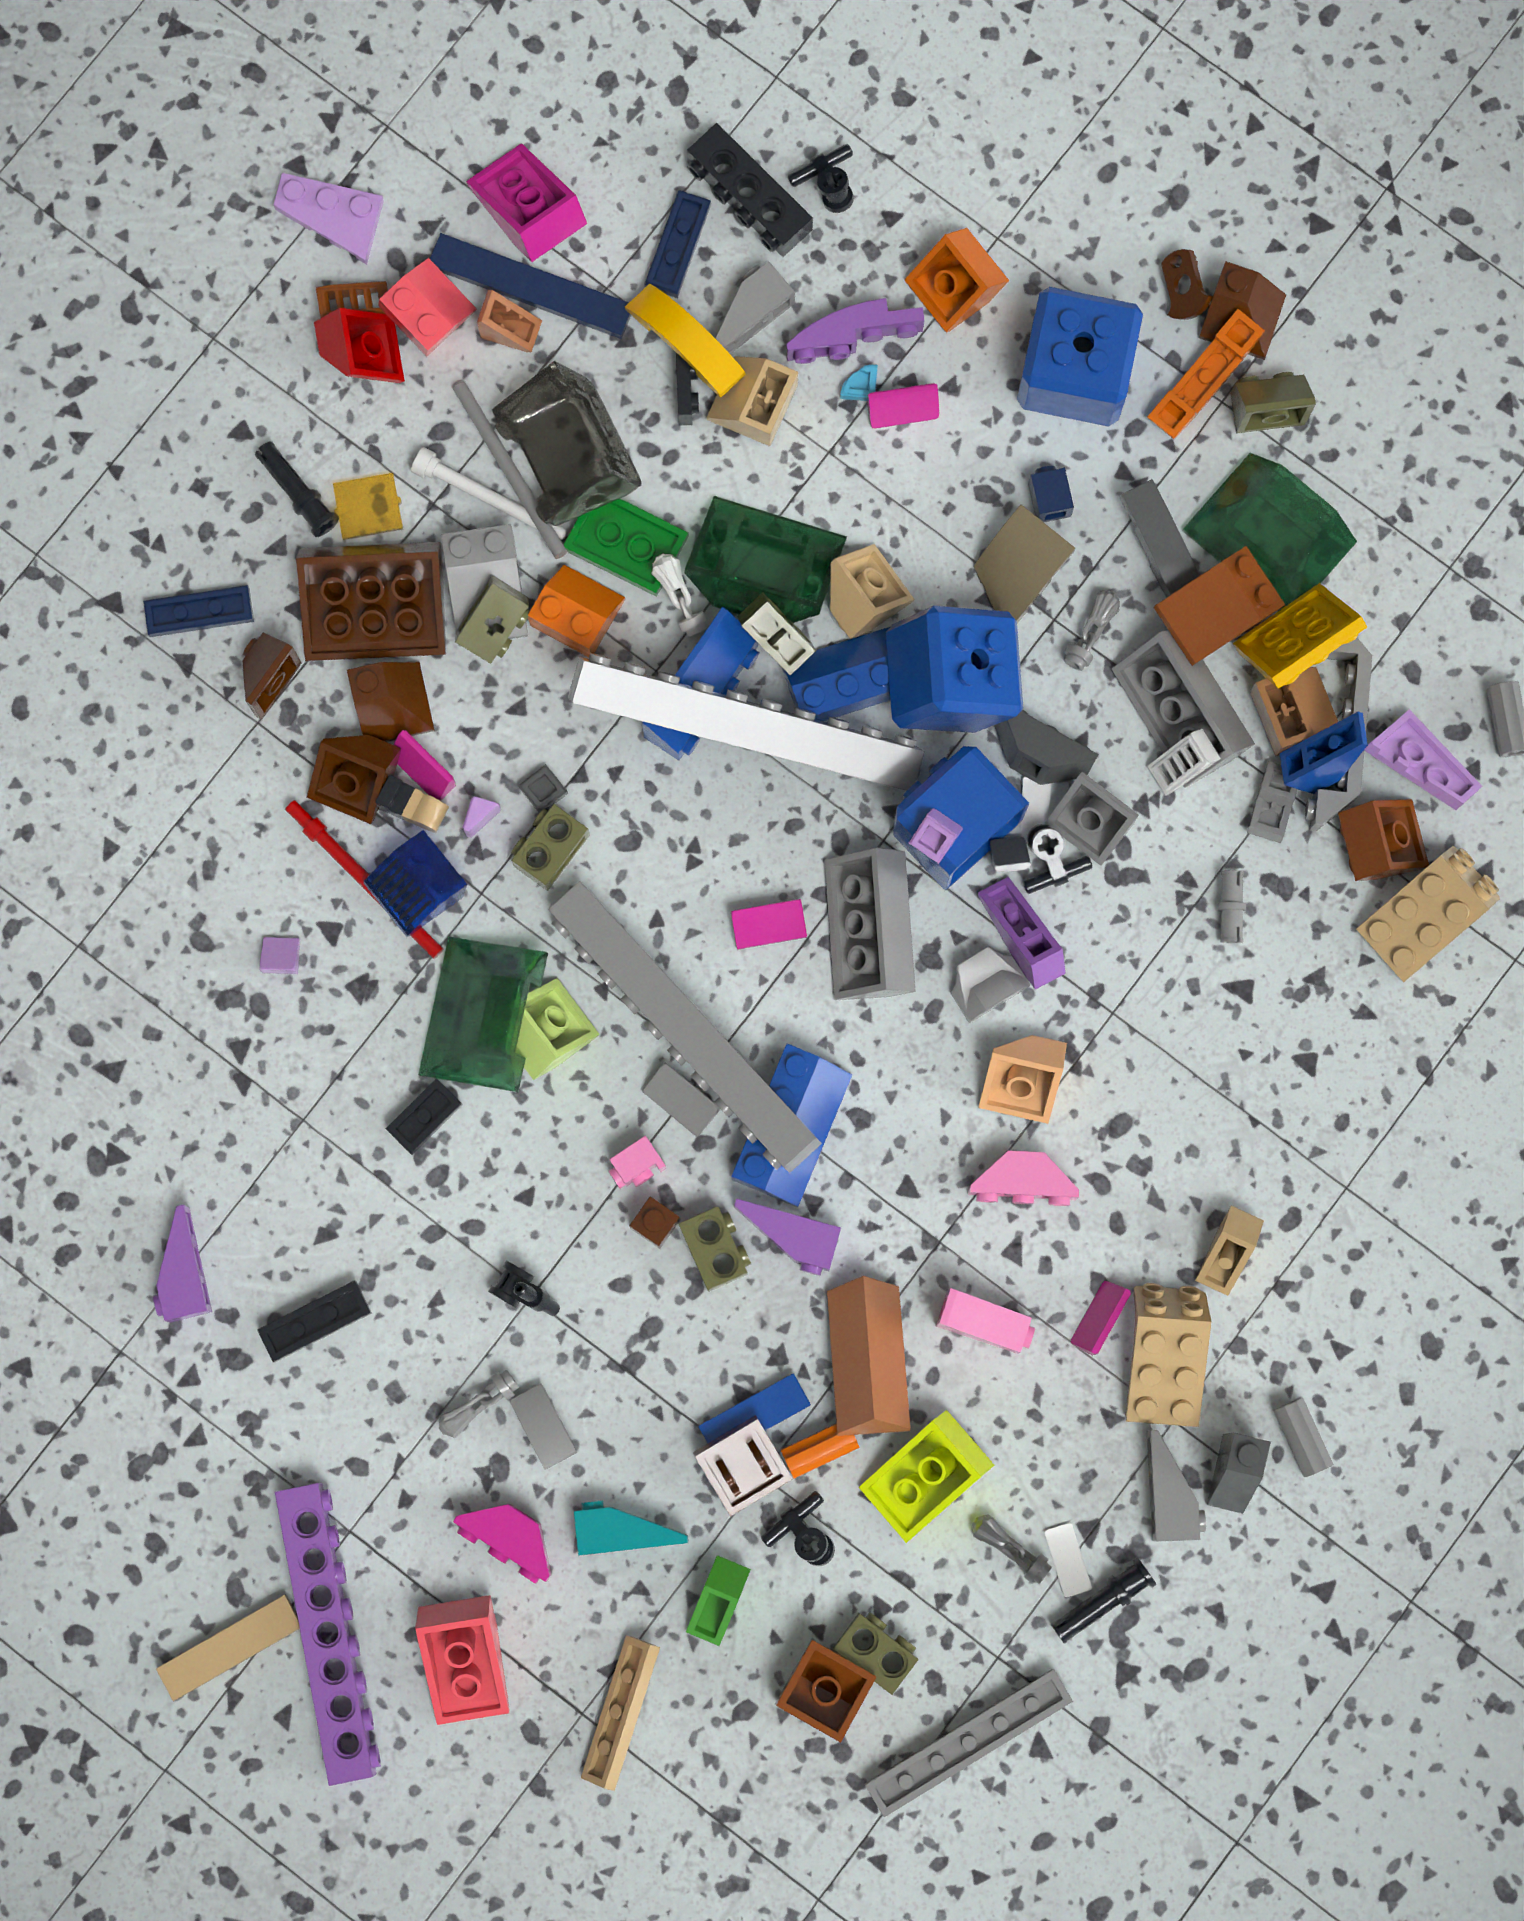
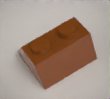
M1412 799L1373 800L1338 813L1341 823L1340 831L1346 842L1349 866L1354 874L1355 881L1378 880L1426 869L1429 866Z
M811 1640L791 1673L775 1705L841 1743L877 1676Z

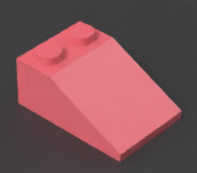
M491 1596L418 1607L415 1630L437 1725L508 1714L510 1709Z

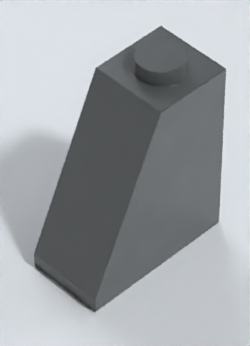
M1238 1433L1223 1434L1207 1505L1243 1514L1263 1478L1271 1442Z

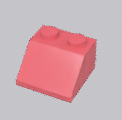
M429 258L405 274L379 299L378 304L382 311L426 357L477 310Z

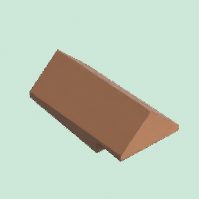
M861 1276L827 1291L837 1436L910 1431L899 1286Z

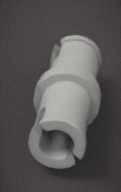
M1224 870L1221 871V902L1218 903V911H1221L1220 942L1243 943V911H1246V903L1243 902L1244 871Z

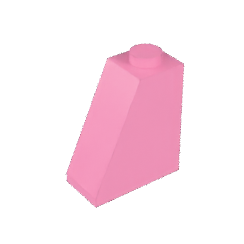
M952 1288L946 1293L936 1327L1017 1354L1021 1353L1022 1347L1029 1349L1035 1332V1328L1029 1326L1031 1317Z

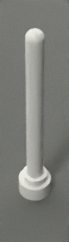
M422 447L418 452L411 467L412 473L422 478L426 476L433 478L435 476L537 529L526 509L520 504L441 464V460L436 457L435 452L425 447ZM549 520L560 540L566 537L565 528Z

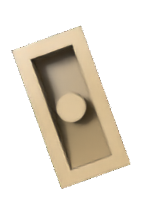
M1231 1205L1215 1234L1195 1281L1228 1296L1257 1245L1264 1220Z

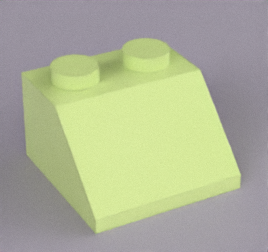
M558 978L514 1000L491 1023L533 1080L555 1069L600 1035Z

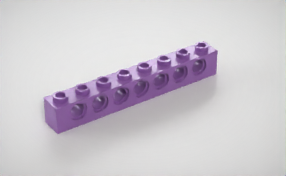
M322 1483L275 1492L328 1785L333 1786L371 1778L377 1774L376 1767H381L378 1746L377 1744L371 1745L369 1731L374 1730V1722L371 1709H364L362 1694L367 1693V1685L364 1672L357 1671L355 1657L360 1656V1647L357 1635L350 1634L348 1620H353V1609L350 1598L344 1599L341 1584L347 1583L343 1561L337 1562L335 1547H340L337 1527L336 1525L330 1526L328 1511L333 1510L331 1493L329 1489H323ZM307 1512L313 1513L318 1519V1526L311 1534L304 1532L300 1527V1519ZM314 1548L322 1551L325 1557L324 1565L319 1570H314L307 1564V1555ZM319 1585H324L331 1591V1601L326 1606L318 1605L313 1598L314 1590ZM325 1622H332L338 1628V1637L332 1643L324 1641L320 1635V1628ZM332 1658L341 1660L345 1665V1673L341 1679H334L327 1672V1664ZM338 1695H344L351 1700L352 1710L347 1716L339 1715L334 1709V1700ZM345 1732H351L357 1736L359 1747L356 1752L350 1753L341 1747V1736Z

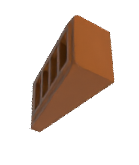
M387 282L336 284L316 287L320 317L322 318L332 312L329 300L336 299L337 309L339 307L345 308L343 298L350 297L353 310L385 314L381 308H373L371 293L378 292V298L380 299L388 291ZM358 295H364L366 309H359Z

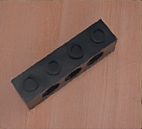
M718 123L714 124L687 149V168L691 174L699 181L704 179L712 187L711 192L715 198L724 205L728 203L736 211L735 216L746 228L752 226L760 234L759 239L770 252L776 250L784 257L813 230V217ZM720 164H727L732 170L723 174L717 172L715 168ZM743 188H752L756 191V194L752 197H743L739 194V191ZM773 211L778 213L780 218L775 221H768L763 218V215L766 212Z

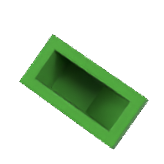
M717 1555L686 1633L720 1646L751 1569Z

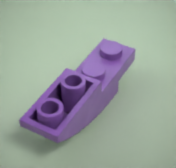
M886 298L848 306L815 321L787 343V361L795 360L798 364H806L815 361L816 358L828 356L833 360L848 358L850 354L856 353L858 339L869 343L880 341L883 339V336L897 335L898 338L914 337L918 332H923V307L888 311Z

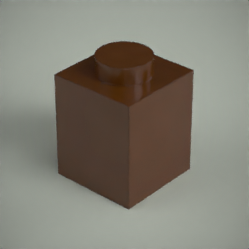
M650 1196L629 1227L661 1249L681 1219Z

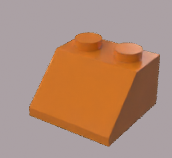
M968 228L945 234L904 279L946 333L987 305L1009 282V279Z
M563 565L542 589L528 614V620L531 627L589 658L590 653H595L624 603L625 597Z

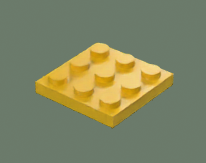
M1319 583L1233 642V645L1247 662L1279 689L1283 685L1294 682L1299 677V674L1312 665L1323 662L1332 651L1341 645L1355 640L1358 634L1367 628V625L1361 615Z

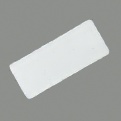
M1024 777L1022 796L1029 802V806L1021 821V836L1024 837L1027 843L1029 831L1036 825L1045 824L1050 816L1051 783L1039 785ZM1047 835L1042 837V844H1048L1049 837Z
M1067 1523L1045 1530V1537L1064 1596L1070 1597L1090 1591L1092 1586L1073 1525Z

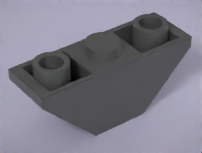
M1023 709L1016 717L994 725L1009 767L1039 785L1077 779L1081 772L1088 775L1099 755L1090 750L1085 744L1070 739L1053 726L1046 725L1028 715Z

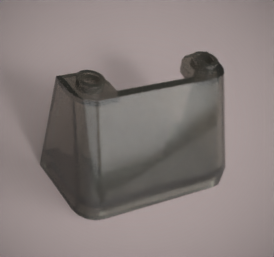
M553 361L492 409L497 420L495 426L498 433L505 440L509 441L511 439L521 445L543 491L536 498L538 506L535 509L539 518L544 523L559 526L625 497L642 485L640 476L598 391L582 374Z

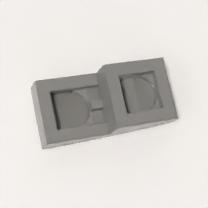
M1268 761L1247 830L1249 834L1281 843L1284 837L1291 807L1298 790L1284 785L1280 764Z
M542 1384L509 1400L545 1470L577 1453Z

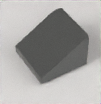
M1018 836L990 841L991 862L997 873L1025 870L1031 867L1024 837Z

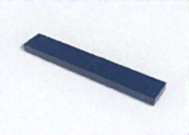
M440 233L430 260L444 274L487 290H493L503 296L622 339L631 314L625 310V306L629 302Z

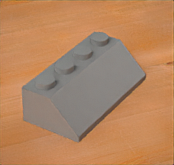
M1169 630L1159 632L1112 668L1113 673L1163 753L1190 733L1203 729L1220 756V760L1183 785L1184 788L1228 764L1255 745L1203 659L1192 666ZM1188 747L1187 749L1191 753L1195 762L1198 763V758L1194 754L1191 747ZM1180 753L1179 756L1185 764L1186 768L1190 769L1189 764L1185 760L1182 753ZM1171 759L1170 763L1177 772L1178 776H1181L1182 774L1180 770L1176 766L1173 759Z
M872 848L826 859L825 874L834 1000L892 997L916 992L905 851Z

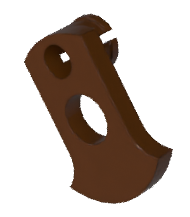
M1181 249L1174 251L1161 262L1171 300V308L1167 316L1174 319L1189 320L1199 316L1206 310L1213 296L1208 295L1204 291L1198 270V261H1196L1197 257L1193 250ZM1184 275H1187L1191 282L1190 289L1185 294H1181L1178 289L1179 280Z

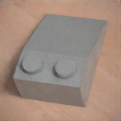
M511 524L441 534L456 631L492 575L522 593ZM497 615L494 620L489 619L490 627H493L496 623L501 625V617ZM525 622L521 629L515 626L508 638L527 637V623Z

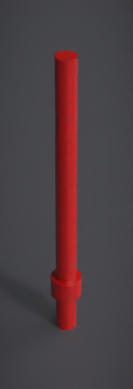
M293 800L285 808L304 828L302 832L312 842L317 841L433 959L443 952L444 949L415 920L407 927L404 925L411 916L407 914L400 920L399 917L405 910L401 907L396 913L393 911L399 904L395 901L391 906L388 905L393 898L389 895L384 900L383 896L387 892L384 889L380 892L377 891L380 885L378 883L374 886L372 885L375 879L326 831L327 826L318 817L313 818L296 800Z

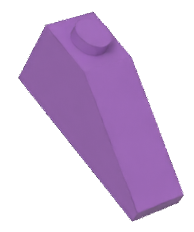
M1009 876L978 892V897L1009 952L1035 990L1066 974L1063 949Z
M736 1199L735 1209L791 1260L801 1264L800 1271L821 1276L822 1270L829 1272L841 1227Z
M185 1205L176 1206L156 1285L158 1294L153 1296L157 1315L163 1316L164 1321L170 1323L212 1313L190 1208Z

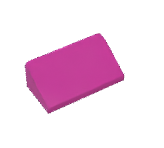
M931 383L869 393L867 407L871 427L876 429L939 418L938 385Z
M402 730L394 743L395 746L401 748L397 765L429 796L441 801L456 786L453 776L406 730Z
M801 899L731 911L737 950L807 938Z
M1104 1281L1071 1339L1072 1345L1092 1356L1097 1355L1131 1295L1130 1290L1109 1281Z

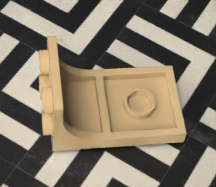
M1454 846L1450 847L1356 929L1403 982L1500 900L1497 894L1499 891L1497 885L1487 875L1481 876L1475 870L1473 858L1462 848L1458 850Z
M1156 1283L1135 1286L1133 1291L1135 1305L1134 1342L1125 1413L1126 1422L1199 1427L1212 1322L1206 1293L1193 1286H1182L1179 1289L1164 1288Z

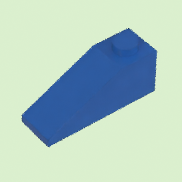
M1358 711L1281 752L1280 760L1284 785L1315 794L1318 789L1323 790L1340 781L1368 746L1363 713Z

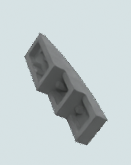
M1153 479L1121 494L1120 499L1136 527L1135 534L1151 562L1150 568L1166 598L1199 577L1200 575Z

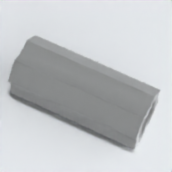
M1519 681L1490 685L1487 688L1499 756L1524 754V707Z
M1303 1398L1273 1410L1303 1477L1314 1475L1334 1465Z

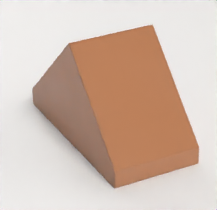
M493 290L487 291L477 320L482 339L524 352H532L542 323L541 319Z

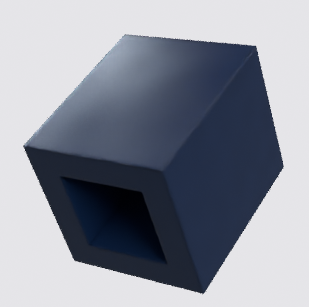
M1044 466L1036 469L1035 474L1030 475L1028 483L1035 516L1043 522L1071 517L1074 505L1065 467L1056 469L1055 466Z

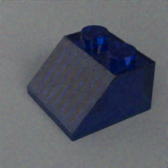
M424 830L395 849L363 882L406 937L412 935L461 900L468 885Z

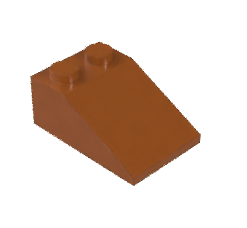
M1245 546L1156 604L1153 608L1193 666L1276 612L1285 603L1247 546Z

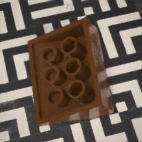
M441 542L300 548L296 557L305 661L446 655Z

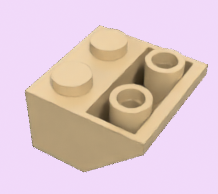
M734 356V359L743 368L746 375L721 398L718 395L716 396L707 415V420L771 446L798 386V372L766 358Z

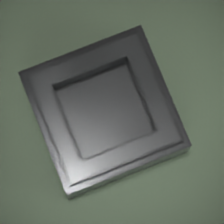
M546 764L518 785L519 789L538 813L543 809L548 810L568 794V791Z

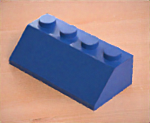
M722 607L675 675L680 677L679 683L689 686L693 685V681L707 683L714 686L713 692L726 695L728 690L735 691L738 687L740 680L736 678L742 669L746 668L749 670L760 654L756 650L758 642L741 626L739 620ZM642 722L644 738L678 761L684 753L689 756L700 741V738L693 734Z
M890 627L818 649L791 675L782 668L795 708L816 713L815 719L827 721L829 717L837 718L890 701L886 631Z
M786 1044L769 1087L822 1144L789 1173L783 1166L776 1170L762 1155L767 1149L759 1140L752 1144L747 1138L731 1176L732 1180L798 1207L850 1083L852 1074L817 1055Z

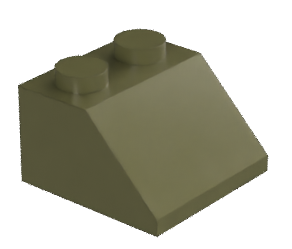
M1293 372L1278 373L1271 379L1260 380L1258 376L1245 377L1240 379L1239 383L1234 384L1230 393L1236 434L1305 425L1316 405L1315 396L1305 375L1294 376Z

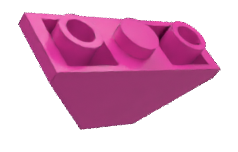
M507 1504L462 1514L454 1519L453 1522L460 1526L457 1531L458 1534L474 1544L478 1539L491 1547L487 1552L505 1564L508 1559H511L521 1566L518 1573L535 1584L539 1579L544 1582L549 1580L551 1570L541 1524L513 1505Z

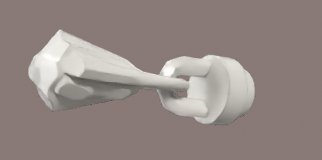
M663 553L657 556L652 564L651 574L662 584L673 605L677 609H682L686 618L678 623L681 631H686L688 637L705 630L707 628L705 624L707 618L704 612L701 611L693 614L689 606L691 595L683 581L680 560L672 554ZM680 588L684 598L680 597L678 601L674 591Z

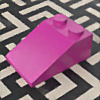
M522 143L466 181L468 187L511 242L531 262L587 224L576 194Z

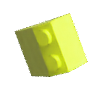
M946 1410L932 1420L859 1486V1489L907 1543L995 1465Z

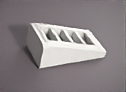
M1200 729L1184 737L1149 764L1148 768L1165 796H1167L1221 758L1204 730ZM1188 747H1191V749L1193 750L1194 754L1199 760L1198 763L1195 762L1191 753L1187 749ZM1180 753H1182V755L1184 756L1185 760L1190 766V769L1186 768L1185 764L1179 756ZM1171 759H1173L1176 766L1180 770L1182 774L1181 776H1178L1177 772L1170 763ZM1162 765L1165 766L1173 782L1170 783L1161 769Z

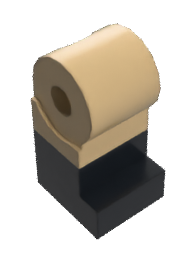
M390 774L375 802L379 810L434 833L437 832L449 809V806L442 801L422 793L421 790L404 783L401 779Z

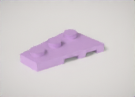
M282 173L274 201V208L306 229L313 230L328 239L336 247L343 248L356 256V259L367 265L384 200L381 195Z
M1410 709L1370 742L1364 750L1455 810L1483 787Z

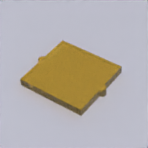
M393 473L333 483L337 505L334 512L339 516L343 540L403 530L399 507L402 504V500L397 496Z

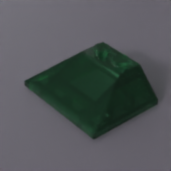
M1249 453L1182 530L1219 562L1247 546L1285 603L1277 611H1280L1317 584H1321L1357 543V540L1335 508L1283 465L1253 453Z
M714 496L684 573L713 607L719 609L723 607L729 612L740 614L763 592L795 623L820 614L831 584V562L841 556L847 536Z
M448 937L418 1075L518 1093L526 1058L515 1053L529 987L541 988L548 953L545 951Z

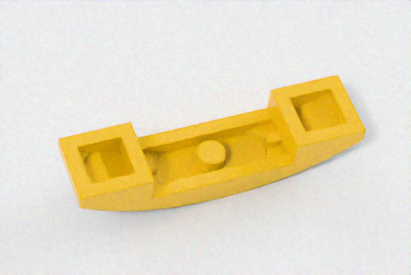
M648 284L625 306V310L648 331H654L694 368L696 375L720 398L746 375L743 368L693 316L655 286Z

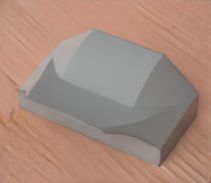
M989 946L956 966V985L951 991V995L967 1021L971 1023L1024 991L1031 984L1012 955H1002Z

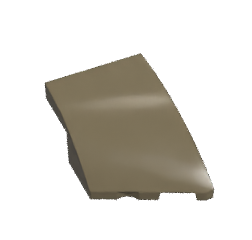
M1020 504L974 565V570L980 583L983 584L986 596L994 610L1010 612L1018 623L1027 613L1032 603L1051 582L1052 577L1074 553L1075 547Z

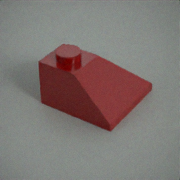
M339 307L314 322L319 355L345 376L393 383L405 381L396 326L386 314Z

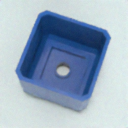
M1048 287L1040 292L1017 395V401L1024 410L1107 427L1117 422L1127 397L1143 313L1137 304L1055 287ZM1078 337H1087L1091 340L1093 348L1088 352H1079L1075 349L1073 341Z
M931 606L892 624L886 631L892 720L899 728L976 733L1016 717L1023 709L1017 620L1010 612Z
M963 746L949 760L946 757L942 758L929 771L931 775L922 784L919 781L914 783L903 794L905 798L897 806L894 819L893 836L944 890L951 887L990 851L991 840L1005 838L1023 820L1029 806V802L977 747ZM932 809L938 810L963 828L939 864L909 844L924 818Z

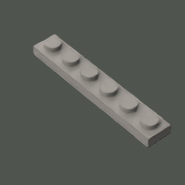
M1051 1669L865 1783V1786L883 1817H886L1072 1703L1073 1700L1055 1670Z

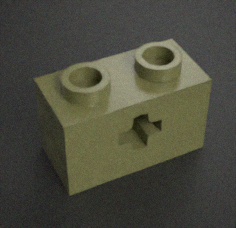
M492 575L456 631L455 643L490 664L496 656L502 658L512 642L508 637L515 626L521 629L529 617L530 610L527 609L529 606L528 597ZM497 615L501 617V625L496 623L493 627L489 626V619L494 620Z

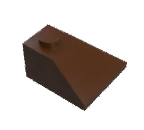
M1225 261L1199 338L1212 342L1215 339V335L1235 311L1239 309L1265 330L1261 338L1248 353V355L1265 360L1286 294L1259 272Z
M264 632L258 639L253 638L248 643L243 652L245 658L242 660L245 701L254 715L260 720L263 719L302 664L292 646Z
M379 662L347 670L352 697L363 735H371L388 742L396 740L402 730H406L411 736L435 731L420 662Z
M371 735L324 738L320 742L306 798L372 824L379 810L375 802L389 774L392 776L395 774L401 748Z

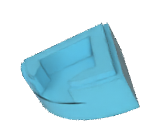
M867 365L853 373L844 382L840 399L868 401V394L876 392L878 365Z

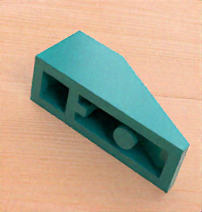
M603 1501L581 1503L582 1510L574 1511L578 1556L689 1543L688 1535L613 1507L604 1508Z

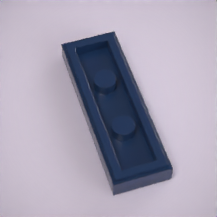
M678 190L645 281V287L651 284L666 295L678 299L709 213L711 200Z
M248 585L143 601L149 637L254 622Z

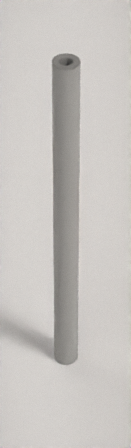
M464 381L457 383L453 387L454 392L555 559L563 557L567 554L566 548Z

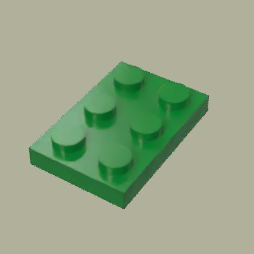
M595 486L565 541L564 547L568 553L657 597L662 584L651 574L652 564L655 558L663 553L672 554L675 558H678L689 537V533Z

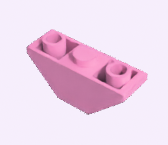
M1008 1150L969 1186L968 1195H976L977 1202L995 1203L998 1202V1196L1012 1197V1203L1034 1204V1198L1048 1199V1205L1070 1206V1200H1077L1079 1198V1189L1045 1152Z

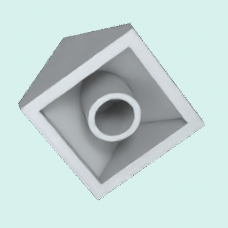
M1081 772L1045 824L1053 827L1062 837L1101 866L1134 825L1139 814L1085 773Z

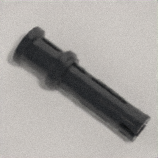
M270 441L258 448L260 451L255 452V457L259 459L293 501L294 512L304 517L312 527L311 533L315 537H320L332 530L338 523L339 516L335 512L328 510L321 501V494L318 490L309 489L273 442Z
M1138 1557L1133 1560L1134 1565L1117 1577L1110 1576L1108 1581H1106L1107 1586L1056 1622L1051 1623V1626L1064 1644L1119 1604L1122 1606L1125 1604L1129 1605L1131 1598L1148 1586L1153 1588L1157 1585Z

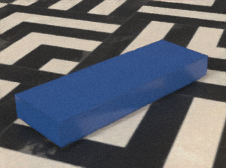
M793 1373L698 1427L706 1442L709 1443L755 1415L766 1431L811 1406Z

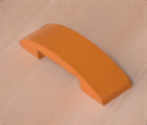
M1237 309L1215 335V339L1175 387L1168 391L1147 418L1172 439H1175L1227 381L1261 338L1265 330Z

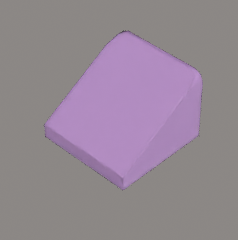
M475 796L471 798L463 824L466 836L472 838L501 811L500 805Z
M932 809L924 818L909 844L939 864L963 828L938 810Z
M264 937L259 970L262 973L298 974L300 939Z

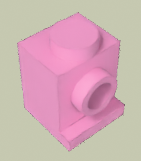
M645 1135L609 1159L613 1168L608 1172L620 1189L631 1183L638 1187L654 1176L651 1171L652 1169L657 1167L661 1173L666 1169V1165Z

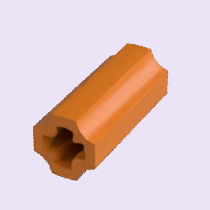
M835 1423L780 1449L794 1479L860 1447L854 1435L837 1436V1424Z

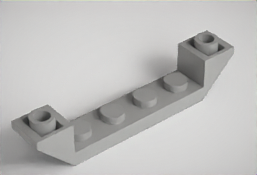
M1356 638L1352 642L1343 644L1332 651L1326 659L1352 662L1346 668L1345 685H1350V697L1344 699L1342 719L1358 711L1362 712L1366 730L1373 655ZM1364 751L1342 779L1336 782V788H1341V791L1318 789L1312 799H1307L1305 820H1311L1310 831H1318L1361 794Z

